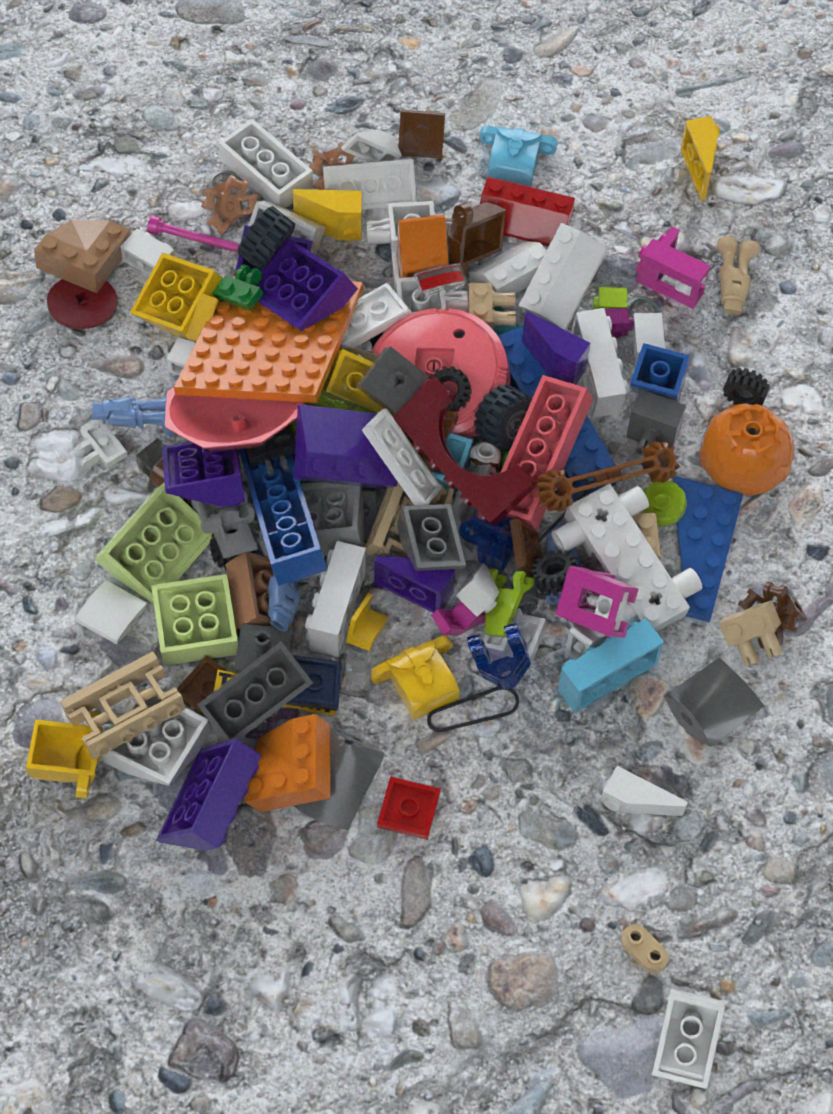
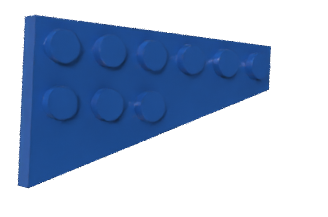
M675 476L672 478V482L678 484V487L684 491L687 501L684 515L676 522L681 572L692 568L702 583V590L685 598L690 607L685 616L710 623L743 493Z

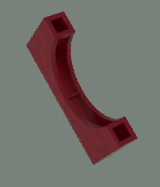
M433 376L393 418L403 433L413 440L411 443L412 447L418 453L422 454L424 452L429 457L427 460L428 464L435 471L440 469L446 475L443 480L452 489L457 487L462 494L459 497L469 507L473 504L478 510L476 515L485 524L489 522L496 526L535 488L534 486L537 482L517 463L499 474L478 475L466 471L455 461L445 442L444 420L447 410L456 396L441 380Z

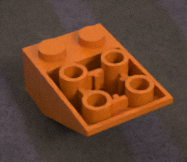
M445 214L398 220L397 263L400 278L417 277V275L424 272L448 267Z

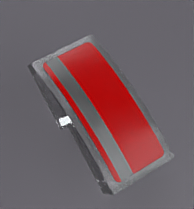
M460 263L439 266L414 274L422 298L442 290L449 293L468 285Z

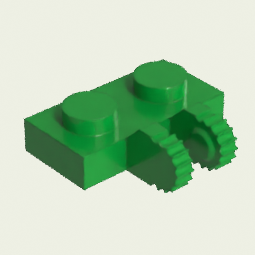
M243 264L236 271L235 278L225 275L212 294L221 301L251 311L263 295L261 288L256 286L261 279L262 273L260 269L254 268L251 270L248 265Z

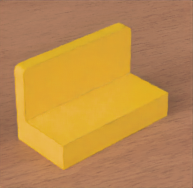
M370 593L366 595L352 616L346 639L347 643L368 651L376 642L388 620V616L370 610L373 594Z

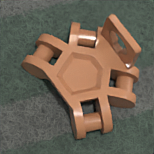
M340 142L337 148L325 153L314 152L313 164H310L309 168L313 170V174L320 177L312 185L314 189L325 190L323 169L321 168L322 163L325 164L324 167L352 163L355 156L343 151L341 148L345 143ZM341 154L347 157L345 162L338 160Z
M230 175L227 181L211 189L206 188L205 192L202 193L203 197L206 196V199L202 201L201 207L213 212L206 223L209 226L213 225L218 229L217 233L220 235L227 230L230 223L253 213L255 204L259 199V194L243 196L248 187V180L243 179L240 181L235 176ZM232 188L238 189L236 195L230 193ZM243 201H248L249 209L243 210Z

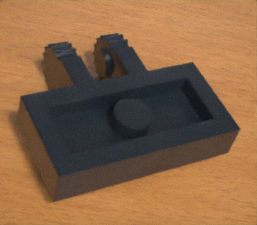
M293 430L273 436L260 447L246 448L251 467L265 463L268 475L270 476L274 474V467L271 461L280 458L281 468L284 471L289 470L286 457L295 454L296 447Z

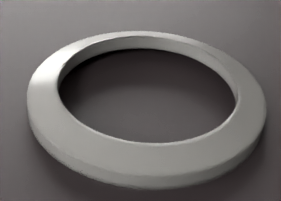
M222 170L210 177L208 186L210 189L213 188L214 178L221 174H230L235 176L237 180L241 181V179L232 171ZM234 188L230 193L236 194L238 189Z

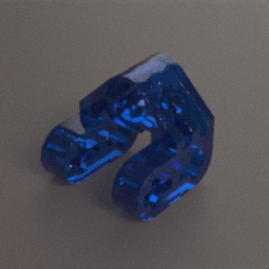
M475 514L474 517L464 521L459 527L460 536L466 542L478 546V562L501 572L505 569L514 552L512 534L509 533L507 535L505 529L501 527L509 525L508 529L511 531L510 521L514 519L505 516L497 525H493L480 520ZM470 525H473V530L477 531L473 535H471L470 530L467 529V527H469Z
M517 622L504 626L505 635L514 657L507 656L492 662L488 648L480 633L467 637L471 655L482 678L504 689L516 687L531 665L527 645ZM511 671L508 675L502 676L504 672Z

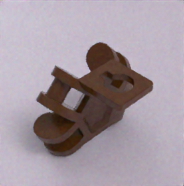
M766 582L763 587L764 598L749 588L747 591L748 595L744 601L740 600L738 602V605L746 610L751 608L756 600L763 604L773 600L774 596L777 597L778 603L773 602L781 621V625L775 631L780 646L783 645L784 641L783 631L796 633L798 629L795 627L797 619L808 620L798 600L789 594L788 587L784 585L777 587L772 582ZM758 638L760 648L764 649L761 639Z

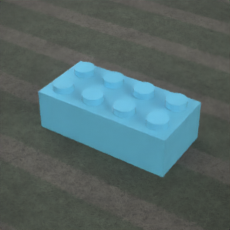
M647 619L639 623L635 621L628 625L625 638L608 637L600 646H592L587 649L583 656L578 659L572 658L565 662L561 668L558 691L574 713H577L656 666L659 662L664 641Z

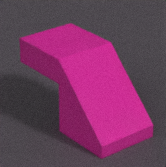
M461 601L452 610L437 609L431 615L443 635L459 636L485 622L484 611L477 617Z

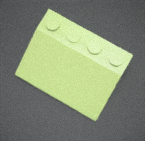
M163 483L149 495L96 555L94 560L111 576L154 604L151 585L178 581L209 545L212 533H204L202 531L199 515L179 496L166 494L165 484Z

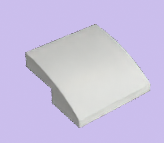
M105 580L83 605L75 617V621L117 645L131 631L132 623L146 611L147 603Z
M517 608L506 637H495L485 634L480 647L496 656L531 666L548 623L545 618L522 614L521 609Z

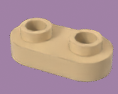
M629 925L624 929L621 936V945L624 950L647 972L659 973L663 971L668 962L666 949L640 925ZM637 934L640 937V940H632L631 935ZM655 953L660 959L652 960L650 955Z

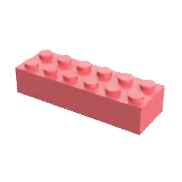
M542 375L500 473L510 469L517 463L539 483L538 477L545 474L548 470H563L593 401L588 389ZM534 488L503 520L510 522L511 520L519 519L537 531L547 509V505L539 506L541 498L534 497L539 493V490Z

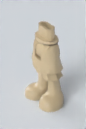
M725 236L717 241V249L723 258V265L719 267L721 303L724 305V313L741 315L742 307L745 306V300L751 285V278L748 276L749 262L759 254L760 245L752 240L742 242L737 251L738 268H735L734 258L738 243L735 238Z

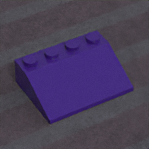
M289 238L273 255L269 264L261 270L262 276L256 285L263 291V295L258 300V303L300 331L343 308L358 290L343 272Z
M299 404L297 408L294 480L379 489L397 487L398 481L362 431L377 414Z
M192 442L162 447L166 494L220 507H234L245 502L238 449L213 452Z
M238 739L200 749L156 841L204 851L220 847L226 839L225 832L229 824L233 822L237 815L236 808L240 800L248 792L247 785L250 778L256 774L259 768L257 763L261 754Z

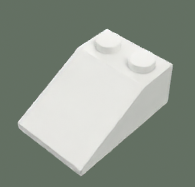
M671 988L652 1072L653 1076L707 1089L725 1009L724 1001Z

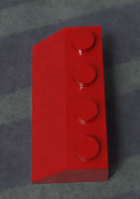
M487 177L479 204H496L506 210L503 235L550 246L560 224L563 223L570 226L575 198Z

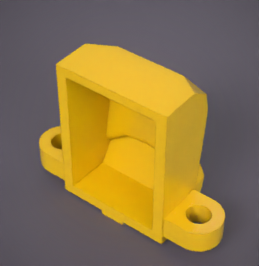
M447 635L429 640L416 647L411 646L402 650L401 654L384 661L368 672L374 684L391 679L413 720L459 699L460 691L458 684L441 657L442 654L448 652L453 647Z
M91 710L90 716L93 718L102 712ZM35 719L26 764L27 775L39 780L77 782L76 798L87 799L90 784L94 781L96 767L100 761V756L92 759L82 740V737L92 732L89 726L77 724L73 727L71 723ZM101 726L97 727V728L99 729V731L101 732V734H102V733H103V727H101Z

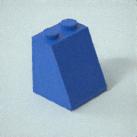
M643 343L630 382L632 392L639 393L642 389L679 402L685 383L690 355Z

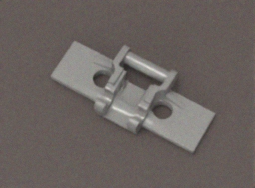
M245 488V502L234 507H220L191 500L193 508L197 510L200 517L202 531L204 533H214L223 559L257 549L256 542L248 526V523L254 522L255 513L252 504L247 503L248 495ZM230 530H238L237 532L232 534L226 533Z

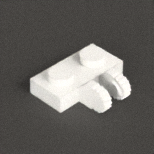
M96 420L81 429V435L86 441L75 447L72 451L75 458L88 454L80 463L85 469L95 465L99 459L109 468L128 457L125 448L107 425L103 424V420Z

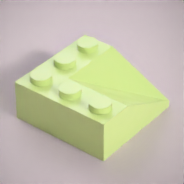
M227 574L151 585L163 666L200 661L206 656L213 659L237 655L238 640Z

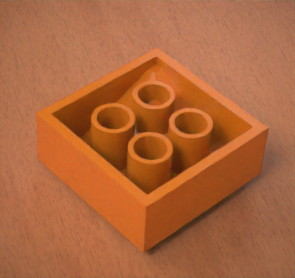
M317 714L293 718L258 738L254 751L261 754V757L257 763L259 768L256 774L250 778L247 785L248 792L245 796V802L259 812H265L330 799V725Z

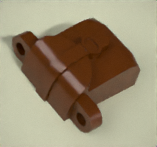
M468 203L455 206L451 218V228L448 232L449 266L458 265L463 277L468 274L469 264L502 251L506 210L491 203H482L473 208Z

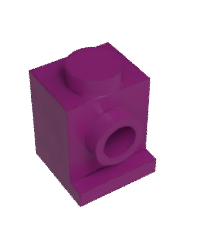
M628 308L605 309L606 316L611 318L612 330L610 332L612 337L621 338L628 336V331H633V317H629Z

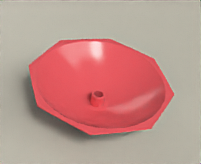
M173 387L167 392L165 428L213 452L260 447L297 419L298 405H304V402L175 395Z

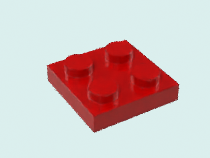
M390 776L377 821V828L428 840L441 788Z

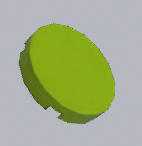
M672 481L664 483L653 482L649 484V487L643 489L648 499L649 507L639 513H655L657 526H669L679 521L684 515L687 507L686 495L678 487V484Z

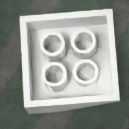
M140 687V689L138 690V693H140V692H142V691H144V690H146V689L143 688V687ZM155 696L145 701V704L150 708L160 701ZM134 699L131 701L124 714L138 707ZM185 709L178 716L169 718L158 724L154 729L134 737L130 742L115 747L108 754L102 756L103 761L126 774L170 786L198 754L211 733L209 720Z

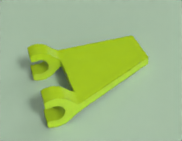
M489 568L488 570L498 588L499 594L495 599L497 602L495 607L487 614L485 613V634L505 638L524 592L532 588L534 579L525 577L526 573L523 571H516L513 576L514 589H504L500 587L505 584L507 577L505 575H497L498 570Z

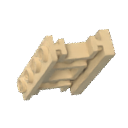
M398 482L397 487L387 488L364 547L366 548V553L370 556L377 553L379 554L378 556L385 557L390 550L401 557L409 558L401 544L400 538L398 542L390 537L385 540L388 530L399 535L397 521L402 506H414L413 502L407 497L400 500L403 488ZM440 484L442 489L432 499L430 504L434 505L437 502V505L451 504L452 506L454 502L452 498L454 489L448 488L446 490Z
M153 651L60 700L65 715L73 727L86 721L92 732L82 737V740L92 759L108 754L115 747L130 742L139 734L154 729L158 724L178 716L186 709L183 698L178 693L176 687L163 693L157 684V681L165 678L166 675ZM147 681L151 687L138 693L135 687ZM132 695L138 707L116 718L110 707ZM157 696L160 702L148 708L145 701ZM101 705L104 712L91 718L88 712ZM111 721L114 727L101 734L97 727Z

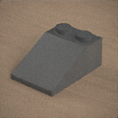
M451 504L402 506L397 521L401 544L416 571L464 569L466 567Z

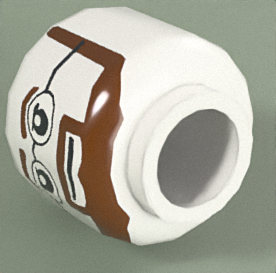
M478 443L470 451L468 467L490 464L498 471L501 453L498 448L490 443Z

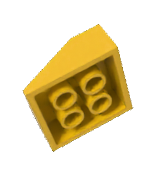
M162 252L130 314L176 337L187 340L186 333L200 295L204 293L214 297L212 292L223 278L215 270Z

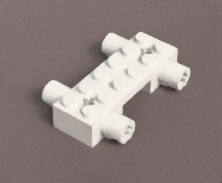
M433 201L388 204V218L380 221L366 222L367 245L390 243L395 293L410 309L411 314L432 308H437V310L440 308L442 310L452 308L468 313L467 291L454 292L444 290L443 285L422 291L417 277L400 278L397 263L398 220L435 215ZM452 216L445 217L447 240Z
M608 484L567 507L564 517L568 523L552 531L553 542L563 553L582 544L590 557L596 555L606 572L616 575L615 580L639 588L635 603L627 601L622 620L630 625L635 621L639 623L647 619L655 631L658 632L685 617L690 609L685 598L702 590L701 580L692 568L671 578L636 525L632 516L649 507L648 499L639 486H635L618 496L611 484Z

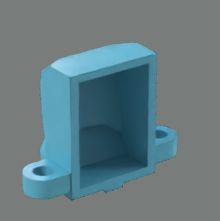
M483 126L479 134L481 142L493 145L487 177L529 187L532 186L538 154H554L558 145V141L554 137L525 131V129L516 127L511 129L499 126Z

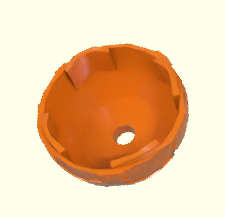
M748 403L734 405L721 411L709 422L710 424L701 441L698 456L704 470L724 489L748 496L764 494L785 481L789 476L791 464L795 456L794 441L784 420H781L767 407L758 404L750 405ZM754 428L759 434L751 435L746 429Z

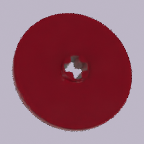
M61 279L49 290L47 308L51 317L63 326L73 329H90L104 324L113 316L117 308V295L112 285L107 281L95 293Z

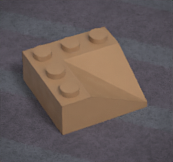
M70 220L47 233L34 249L36 268L97 293L122 261L120 246L129 238L130 229L109 220Z

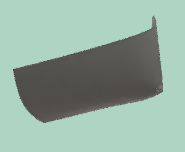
M717 658L701 671L664 695L679 725L685 729L687 734L707 746L718 744L765 706L752 689L720 658Z
M330 727V799L295 805L294 807L317 821L348 830L385 755L384 752L355 735ZM344 739H348L354 743L348 745L345 743Z

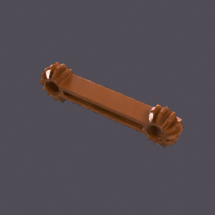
M655 441L641 450L644 458L602 470L566 478L564 470L555 471V469H551L538 477L539 483H536L534 487L539 490V493L534 497L541 498L539 506L547 505L548 511L556 510L560 512L574 503L571 495L644 474L650 475L651 482L664 483L677 475L675 470L680 465L676 460L680 456L674 455L675 447L668 448L667 442L659 443ZM639 464L643 466L641 471L626 475L621 473V470ZM591 477L595 479V483L579 488L572 486L573 482ZM554 486L558 490V495L554 492Z

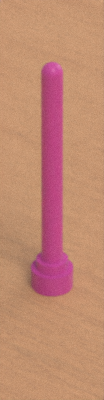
M151 215L149 218L147 232L150 234L167 233L238 253L239 243L165 224L161 217Z

